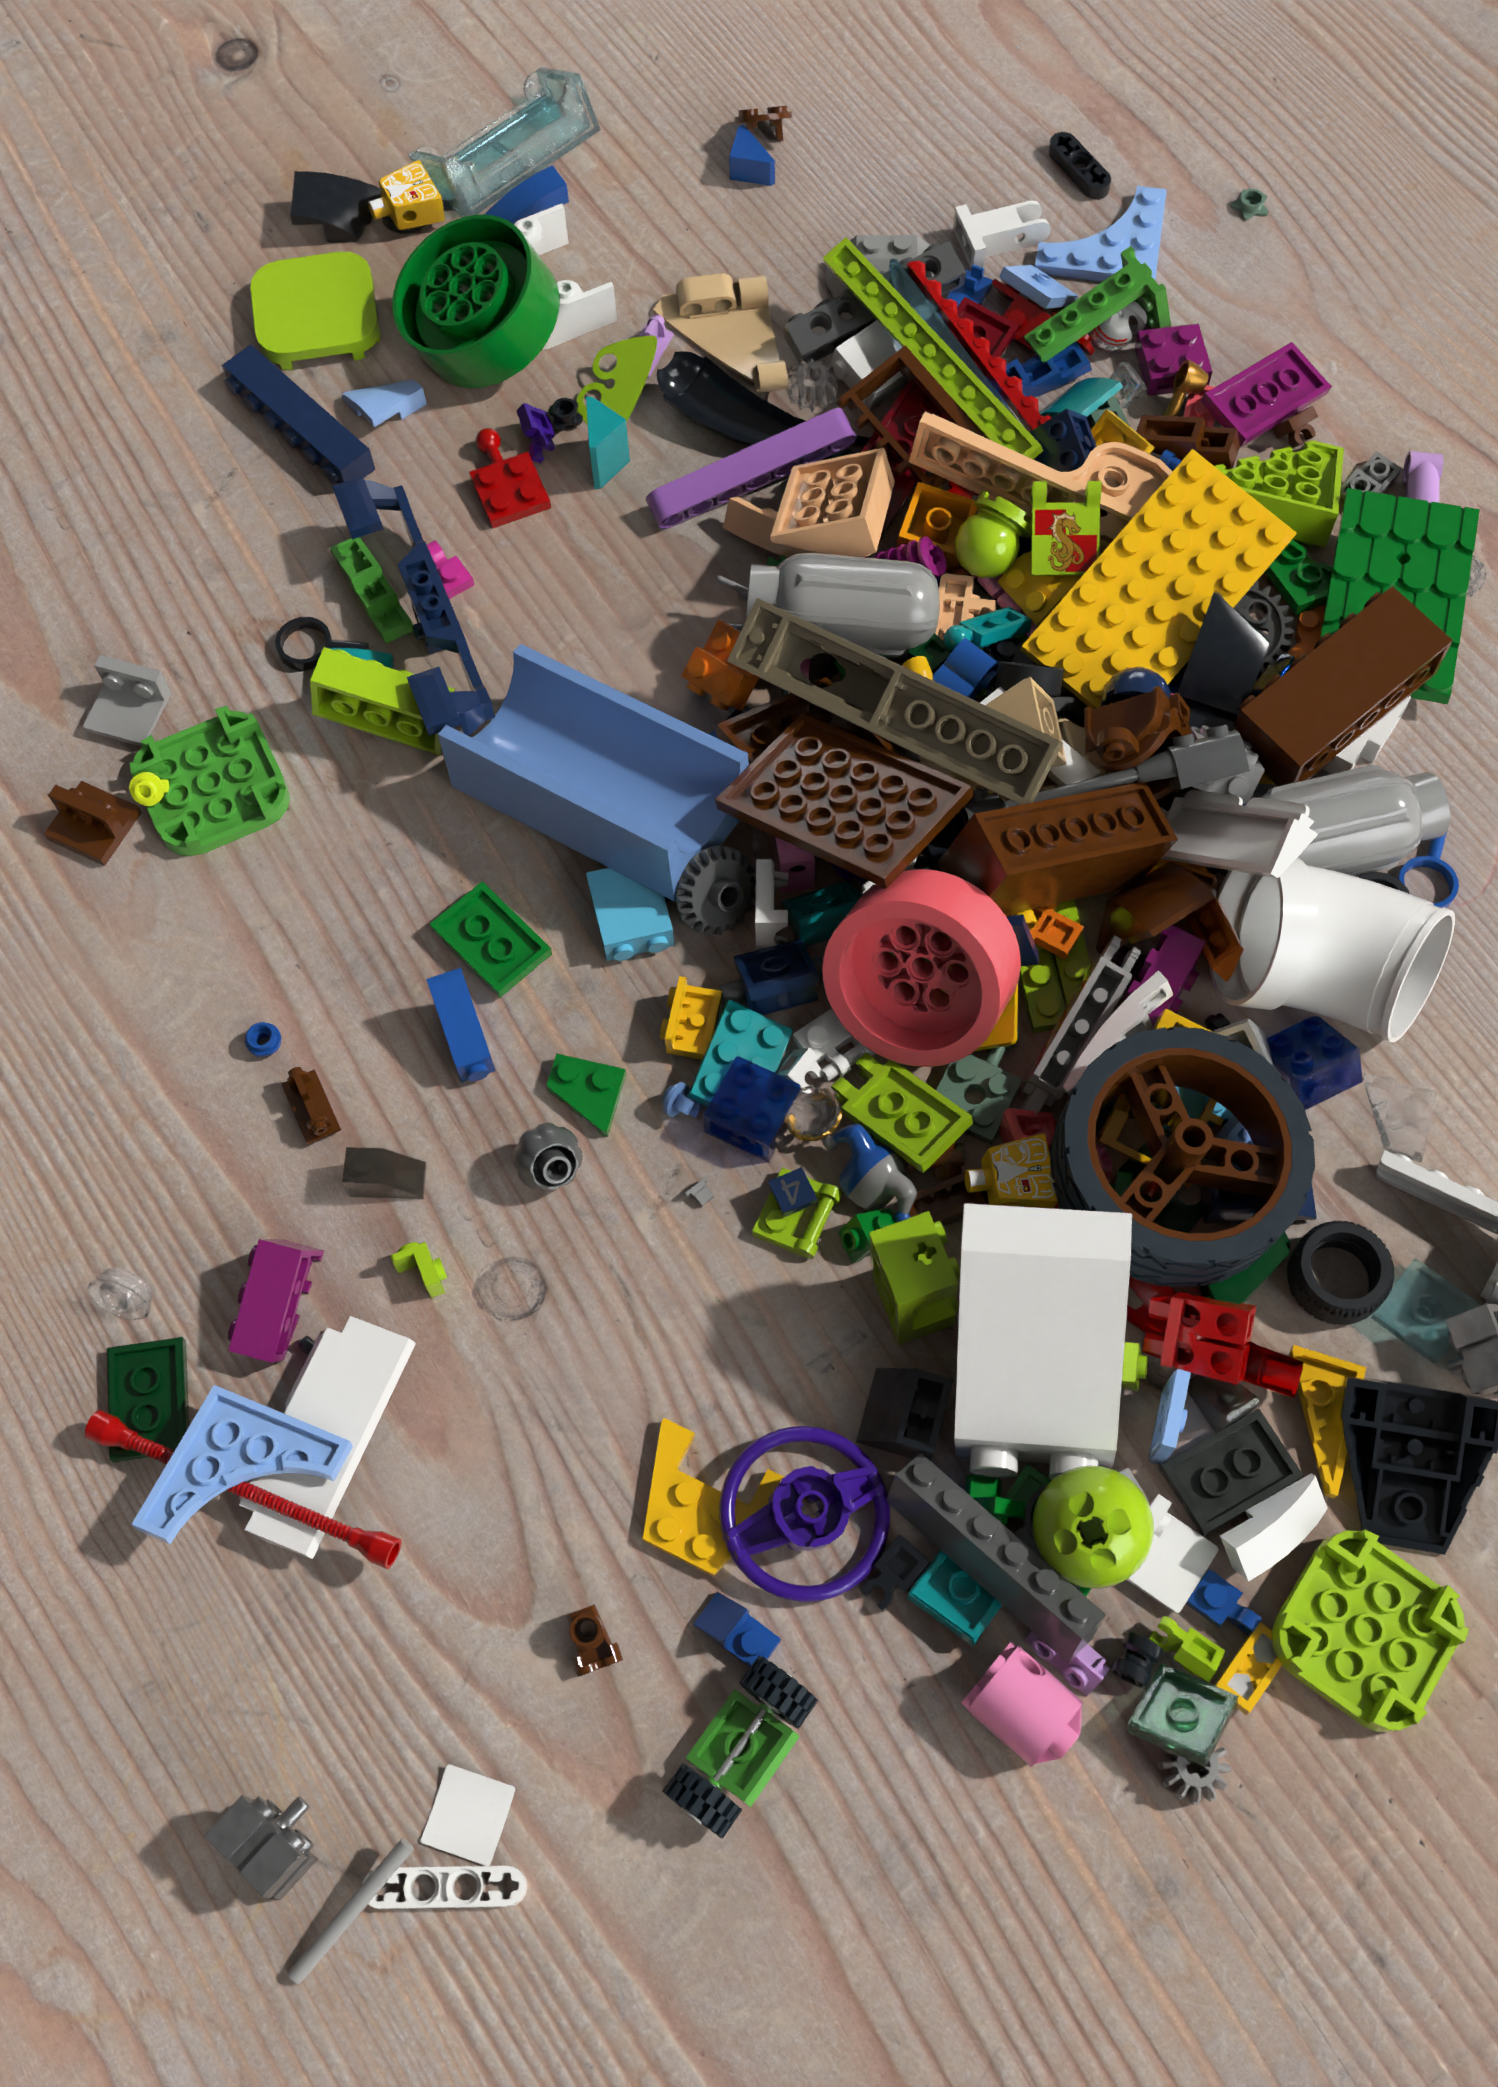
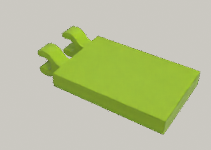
M864 1053L856 1061V1065L862 1068L859 1071V1075L867 1081L859 1090L843 1077H840L831 1085V1089L837 1092L834 1097L843 1105L841 1108L847 1118L856 1124L862 1125L869 1134L892 1149L922 1173L973 1124L972 1115L897 1062L889 1060L883 1066L868 1053Z

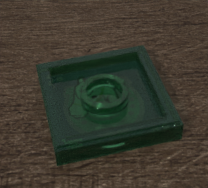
M1161 1663L1127 1723V1732L1205 1767L1238 1705V1695Z

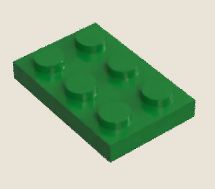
M483 881L429 924L431 930L499 998L552 955L551 947Z

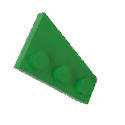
M1292 539L1267 568L1265 574L1297 615L1326 604L1332 567L1325 562L1319 564L1306 555L1307 549Z

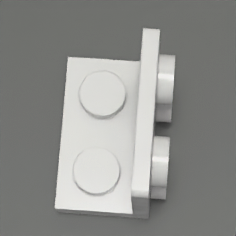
M1158 1494L1149 1505L1154 1521V1537L1150 1552L1142 1566L1127 1581L1173 1613L1178 1614L1218 1553L1219 1548L1169 1514L1167 1510L1172 1503Z

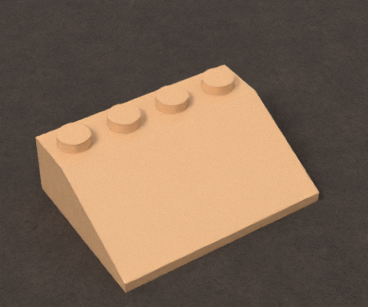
M880 448L793 466L770 535L772 543L831 555L867 557L872 553H876L895 482L885 449Z

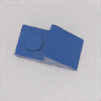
M716 1592L693 1624V1626L748 1668L752 1666L759 1655L768 1660L781 1642L780 1637L750 1616L748 1609L719 1592Z

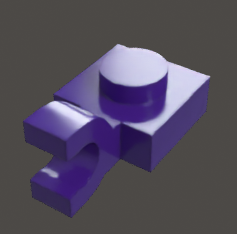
M523 403L516 410L521 430L524 435L532 439L529 446V455L532 461L541 464L544 461L543 448L551 452L556 448L552 440L555 437V433L546 411Z

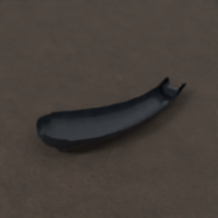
M689 351L674 352L670 363L661 370L657 369V381L663 392L664 401L694 423L734 442L752 446L806 421L758 397L730 377L706 356L702 358ZM856 435L857 439L852 445L822 460L860 453L871 437Z

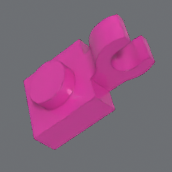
M436 540L427 544L449 599L474 586L473 577L457 556L447 560Z

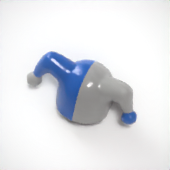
M860 1124L848 1125L834 1135L829 1134L824 1137L823 1145L828 1150L836 1149L838 1144L843 1142L848 1143L850 1146L852 1157L845 1165L839 1178L841 1188L849 1199L864 1209L876 1211L883 1209L896 1197L899 1201V1211L894 1215L896 1223L911 1218L909 1212L916 1199L917 1191L913 1183L905 1175V1166L898 1154L887 1146L875 1144L872 1137Z

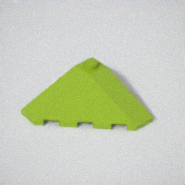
M1313 440L1305 442L1302 447L1303 450L1298 452H1292L1293 449L1289 446L1271 451L1270 458L1264 461H1259L1260 458L1255 455L1239 459L1236 464L1237 467L1228 470L1223 464L1215 466L1297 533L1293 538L1294 540L1301 541L1309 546L1319 545L1326 547L1339 514L1343 447Z

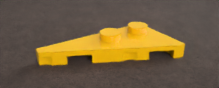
M1293 1345L1290 1348L1289 1356L1304 1362L1298 1392L1324 1496L1335 1499L1339 1493L1347 1457L1341 1421L1346 1377L1364 1378L1367 1367Z

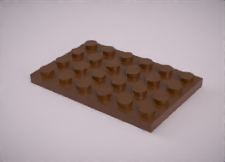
M802 713L715 799L718 810L886 889L973 797V789L967 783Z

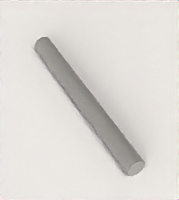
M400 1839L288 1971V1976L296 1984L302 1983L413 1852L414 1848L407 1840Z

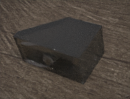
M346 1147L342 1183L350 1197L423 1199L427 1164L424 1161L384 1148Z

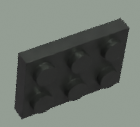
M1260 1409L1255 1410L1162 1464L1159 1468L1203 1537L1243 1514L1247 1509L1304 1477Z

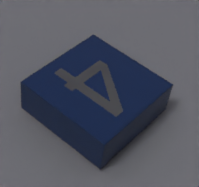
M802 1167L768 1181L770 1191L783 1218L817 1204V1197Z

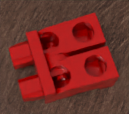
M1178 1292L1174 1296L1155 1295L1150 1300L1149 1317L1167 1321L1166 1332L1161 1333L1148 1330L1144 1337L1142 1352L1160 1358L1161 1366L1175 1367L1180 1370L1238 1385L1245 1377L1250 1344L1247 1343L1251 1340L1257 1305L1235 1304Z

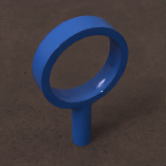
M1446 834L1439 838L1431 839L1427 856L1412 858L1403 865L1397 876V879L1405 885V873L1413 868L1427 867L1442 874L1449 885V897L1442 902L1433 903L1434 906L1439 908H1448L1456 897L1459 888L1455 871L1449 864L1441 860Z

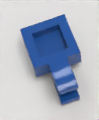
M1208 1569L1185 1603L1216 1627L1220 1628L1225 1619H1227L1248 1636L1251 1632H1254L1262 1620L1255 1612L1237 1603L1243 1592L1211 1569Z

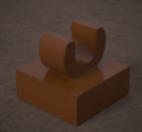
M1311 406L1273 427L1277 438L1288 434L1289 444L1295 448L1303 444L1300 432L1303 433L1305 440L1316 436L1315 429L1308 423L1316 419L1318 415L1314 407Z

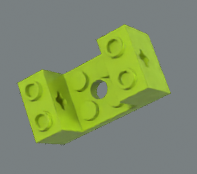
M927 1211L869 1232L872 1278L898 1345L955 1325V1312L959 1311V1304L955 1295L958 1294L960 1268L956 1258H948L943 1245L947 1244L948 1240L941 1222L937 1221L934 1223L930 1212Z

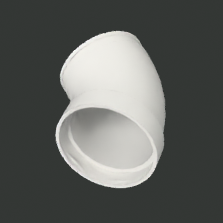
M1298 857L1279 878L1229 870L1219 889L1217 899L1244 950L1229 981L1226 982L1212 970L1209 964L1210 975L1217 994L1227 1004L1262 1010L1276 1009L1281 1005L1297 1008L1338 1020L1371 1034L1375 1033L1382 1036L1384 1040L1393 1043L1399 1040L1410 1028L1434 987L1450 947L1455 926V914L1450 909L1439 908L1427 900L1376 882L1332 870L1308 866Z

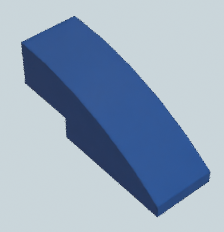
M552 165L518 184L496 202L485 215L498 216L515 224L520 219L561 203L562 205L569 203L567 184Z

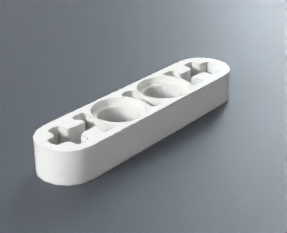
M511 1866L399 1867L386 1883L402 1884L400 1875L407 1874L403 1887L406 1901L399 1902L401 1893L388 1892L384 1895V1901L379 1902V1895L376 1894L368 1905L379 1909L510 1907L517 1905L523 1900L528 1886L523 1872ZM372 1870L370 1873L366 1875V1877L363 1880V1883L367 1880V1878L372 1874L374 1870ZM484 1873H491L488 1882H503L505 1874L511 1873V1880L519 1883L518 1890L511 1892L510 1899L505 1900L504 1893L501 1891H488L490 1900H482L486 1889ZM426 1874L433 1878L435 1891L428 1900L419 1901L413 1894V1883L416 1878ZM464 1874L472 1875L477 1881V1891L468 1900L459 1899L454 1891L456 1880Z

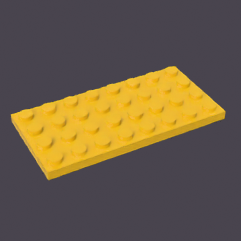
M1192 449L1025 641L1020 651L1037 665L1063 668L1062 685L1092 709L1100 707L1102 694L1108 680L1116 672L1126 668H1148L1160 674L1168 685L1191 657L1214 591L1220 592L1223 595V599L1234 608L1297 533Z

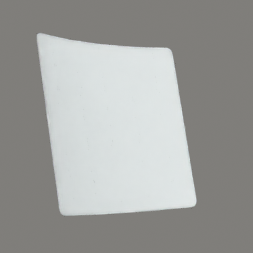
M450 1764L446 1765L432 1811L420 1840L421 1843L489 1866L511 1806L515 1787Z

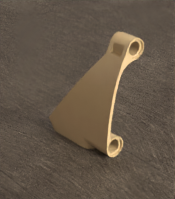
M727 274L684 278L677 283L676 294L662 295L653 308L654 314L662 316L670 327L699 349L732 371L753 382L756 393L788 389L786 364L784 360L780 361L772 328L765 275L738 278L735 282Z

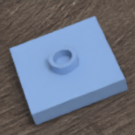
M1033 265L1003 267L999 275L1002 281L1044 309L1067 307L1078 298L1077 294Z
M1177 1369L1162 1389L1148 1456L1151 1463L1164 1464L1176 1449L1179 1432H1183L1187 1418V1410L1184 1409L1191 1372Z

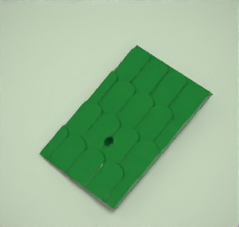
M1347 488L1319 640L1327 633L1333 635L1338 631L1342 621L1351 613L1356 615L1364 609L1366 602L1375 593L1379 592L1382 595L1393 586L1453 640L1437 673L1410 695L1413 699L1448 704L1454 682L1480 509L1461 508V506L1432 501L1429 503L1426 500L1401 496L1395 497V495L1370 491L1362 492V490Z

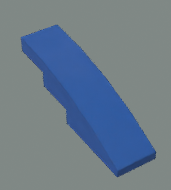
M1077 341L1046 362H1042L1038 355L1022 364L1019 363L1017 358L1006 364V374L1008 377L1016 376L1022 379V393L1024 396L1029 397L1030 395L1038 397L1092 370L1089 360ZM987 378L984 385L1006 408L1009 407Z

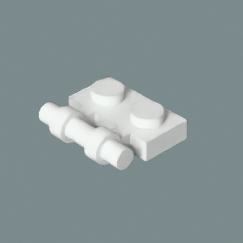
M832 1008L793 1034V1041L799 1049L810 1048L819 1057L816 1060L817 1063L824 1059L827 1060L829 1064L821 1070L823 1072L822 1076L828 1082L838 1075L842 1077L850 1072L851 1066L864 1053H868L871 1056L876 1054L862 1045L846 1030ZM849 1042H852L855 1046L843 1055L837 1051Z

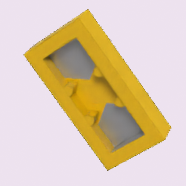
M1260 1622L1254 1632L1249 1634L1212 1688L1245 1715L1252 1711L1283 1665L1273 1649L1272 1630Z

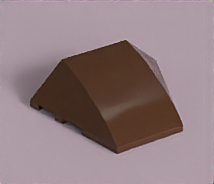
M1165 863L1107 900L1096 950L1099 954H1102L1114 935L1122 939L1120 947L1128 942L1133 944L1156 936L1214 899L1216 896L1217 877L1214 873L1173 863Z

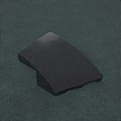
M295 171L290 214L292 224L323 225L327 242H357L363 234L364 228L374 219L368 202L381 198L380 188L346 176L311 171Z
M1214 591L1178 693L1181 697L1239 715L1240 711L1238 709L1240 705L1251 695L1270 641L1259 630L1254 629L1249 624V620L1241 613L1234 610L1223 599V595L1220 592Z

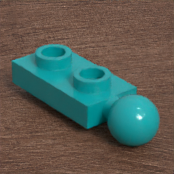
M1011 607L1003 608L949 627L944 634V644L953 651L966 638L977 647H988L992 643L1013 639L1017 635L1030 632L1032 619Z

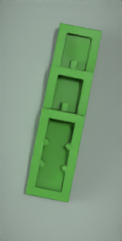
M360 537L350 538L330 547L329 549L345 579L385 644L413 632L412 620L400 605L395 591L384 577L381 566Z

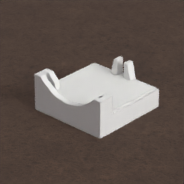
M772 859L756 860V950L788 942V939L785 937L775 936L778 931L788 926V910H774V887L788 886V873L774 871Z

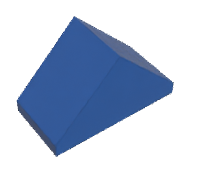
M744 124L738 126L729 156L730 180L767 186L775 184V160Z

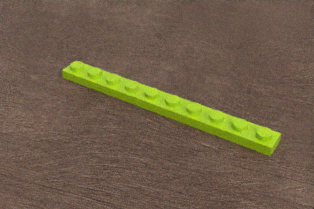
M847 237L823 257L827 267L901 347L905 345L987 439L1031 459H1035L1043 452L1042 446Z

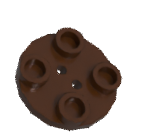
M787 106L767 107V114L758 115V108L738 110L739 117H734V122L745 123L746 128L754 136L753 128H758L757 121L770 120V126H775L776 141L778 142L783 141L782 119L792 118V111L787 112Z

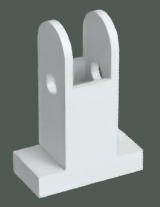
M1026 201L971 215L967 204L955 207L953 231L970 268L973 264L984 268L986 257L1038 245L1039 242L1047 239L1051 232V227L1047 220L1039 219L1042 214V208L1037 201ZM1018 234H1024L1020 239L1017 238Z

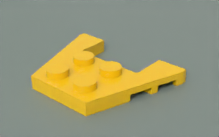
M663 1418L659 1432L643 1541L714 1577L732 1559L720 1528L719 1502L721 1491L678 1470L695 1438V1433ZM767 1469L750 1504L736 1499V1526L768 1504L770 1494L784 1476Z

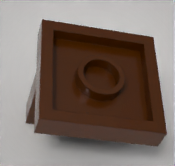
M83 781L78 784L76 789L70 788L69 790L55 784L48 796L59 813L44 832V835L48 841L105 866L142 812L137 805Z

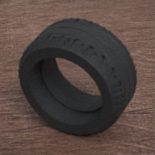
M1348 1221L1322 1223L1309 1230L1292 1251L1287 1266L1288 1285H1290V1291L1293 1297L1295 1296L1299 1306L1303 1307V1310L1309 1315H1313L1314 1318L1334 1325L1354 1324L1371 1316L1390 1294L1394 1282L1393 1260H1391V1254L1385 1248L1386 1245L1382 1240L1377 1238L1376 1234L1371 1230L1368 1231L1366 1227L1360 1224L1356 1225L1354 1222ZM1335 1247L1355 1255L1367 1271L1369 1278L1368 1293L1356 1299L1339 1298L1328 1293L1319 1285L1313 1275L1311 1268L1313 1252L1322 1248Z

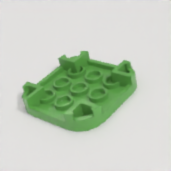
M228 706L215 709L217 717L156 742L152 735L140 741L142 747L135 755L133 762L129 763L132 776L134 777L141 772H150L157 775L160 779H167L169 781L168 793H164L163 798L157 804L146 806L157 833L169 850L178 855L185 856L207 853L272 825L288 809L290 801L288 786L260 725L252 713L248 715L241 711H231Z

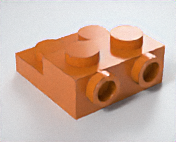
M718 619L704 648L695 647L681 677L689 681L686 686L689 690L701 696H704L705 692L712 696L710 703L725 711H728L729 707L743 710L759 677L727 662L741 631Z

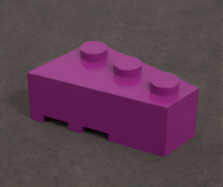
M281 1239L258 1240L257 1245L253 1246L249 1254L248 1266L251 1269L248 1280L242 1284L238 1294V1303L241 1304L237 1319L235 1318L229 1327L228 1340L231 1342L228 1351L270 1363L284 1360L300 1315L296 1314L301 1292L309 1294L312 1282L306 1280L313 1260L321 1261L324 1250Z

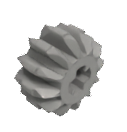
M1165 1747L1161 1748L1164 1755L1171 1759V1761L1164 1760L1158 1762V1769L1170 1770L1171 1776L1164 1778L1162 1784L1164 1787L1170 1786L1175 1782L1178 1784L1174 1792V1797L1177 1800L1182 1799L1187 1791H1189L1191 1804L1197 1805L1200 1803L1201 1793L1210 1802L1216 1799L1213 1787L1220 1790L1226 1789L1228 1784L1218 1773L1230 1772L1231 1766L1226 1763H1218L1217 1759L1226 1754L1224 1747L1210 1752L1205 1764H1202L1203 1768L1198 1770V1773L1202 1774L1201 1777L1197 1773L1189 1774L1187 1772L1186 1765L1191 1763L1187 1760V1757Z

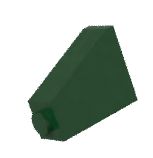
M1284 1232L1246 1270L1222 1282L1197 1287L1201 1296L1235 1304L1246 1303L1289 1255L1290 1242L1287 1234Z

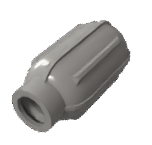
M820 553L795 554L784 559L778 566L751 564L746 620L756 599L759 598L877 655L895 659L908 658V650L927 642L936 632L940 611L938 583L931 570L921 564L909 561Z
M1370 765L1273 787L1268 790L1266 795L1259 797L1303 803L1308 806L1310 810L1308 818L1314 821L1309 828L1318 835L1298 858L1308 866L1332 870L1355 877L1395 867L1399 860L1406 857L1420 842L1444 836L1449 828L1450 810L1446 791L1437 776L1430 772L1402 778L1399 774L1383 770L1378 765Z

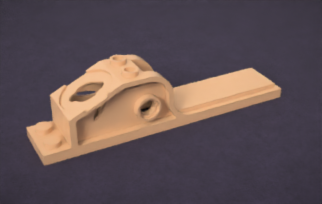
M927 412L923 414L919 422L909 459L910 463L975 493L980 494L981 491H987L989 493L988 499L995 501L996 497L1000 496L1026 512V516L1032 518L1031 486L1033 481H1047L1046 502L1048 503L1085 502V486L1087 481H1101L1100 508L1108 513L1107 516L1100 517V550L1102 551L1109 546L1173 472L1160 459L1145 451L1119 442L1101 444L1090 452L1085 463L1080 468L1070 472H1059Z

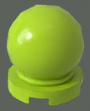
M981 491L974 502L979 513L965 520L959 527L955 538V554L960 565L970 574L980 578H994L1007 572L1016 562L1020 552L1019 537L1031 538L1032 520L1029 524L1023 520L1026 512L1000 496H997L995 501L988 499L989 493L987 491Z

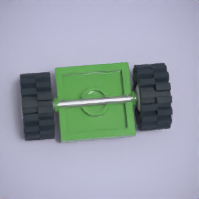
M760 1655L739 1682L750 1695L760 1702V1705L758 1706L734 1689L686 1756V1759L709 1776L706 1780L701 1777L697 1772L682 1763L662 1791L678 1804L687 1815L700 1825L703 1824L722 1839L742 1812V1809L720 1790L725 1788L751 1808L800 1737L794 1730L775 1718L774 1715L776 1714L788 1724L799 1729L818 1702V1699L807 1688L799 1684L795 1678Z

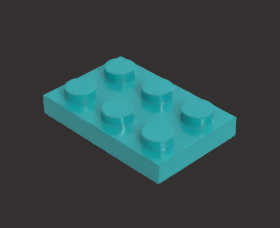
M729 999L723 1008L687 1097L750 1127L754 1126L793 1030Z

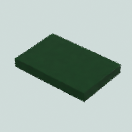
M183 1337L107 1348L108 1413L118 1417L128 1429L137 1432L138 1436H142L147 1440H151V1442L153 1441L175 1451L189 1428L186 1340ZM109 1446V1460L113 1463L148 1458L146 1455L132 1449L126 1450L121 1447Z

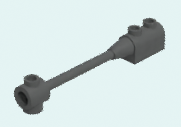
M1226 724L1206 729L1207 737L1194 740L1193 733L1172 738L1173 746L1167 747L1165 751L1146 759L1133 768L1038 792L1034 802L1117 787L1136 781L1141 783L1169 778L1171 789H1184L1250 771L1240 733L1237 730L1228 731ZM987 788L973 790V797L960 811L965 826L974 813L1020 804L1012 800L1004 801L997 793L989 794Z

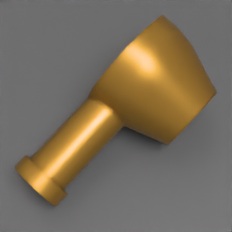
M1185 360L1180 365L1173 383L1174 393L1166 412L1162 416L1177 417L1186 394L1203 392L1209 376L1198 364Z

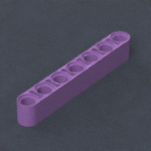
M835 408L658 487L650 492L645 500L659 528L668 529L729 502V498L740 497L790 474L793 466L816 462L842 451L852 445L857 437L843 409Z

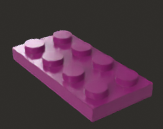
M1290 342L1206 392L1201 402L1224 428H1237L1239 444L1242 447L1327 395L1332 386L1295 344Z

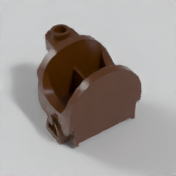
M1160 686L1154 687L1151 692L1095 709L1086 707L1084 711V729L1086 732L1084 754L1094 766L1104 770L1106 774L1133 768L1146 759L1165 751L1167 747L1173 746L1172 738L1192 734L1188 724L1190 708L1179 693L1169 695L1168 698ZM1169 778L1146 782L1156 800L1163 798L1174 790L1171 789Z

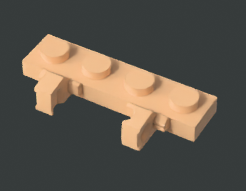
M941 575L939 585L940 611L935 634L942 640H944V634L949 627L959 625V622L996 610V600L980 599V596L972 594L974 576Z

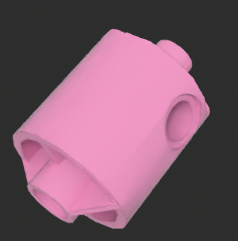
M1012 1642L1009 1643L985 1672V1675L961 1702L971 1715L1030 1767L1034 1764L1061 1759L1081 1734L1083 1701L1020 1646L1017 1647Z

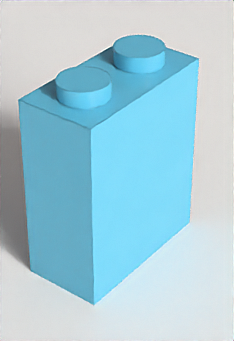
M611 868L586 873L588 888L607 961L614 959L624 961L630 959L635 954L648 951L658 953L675 945L673 928L664 896Z

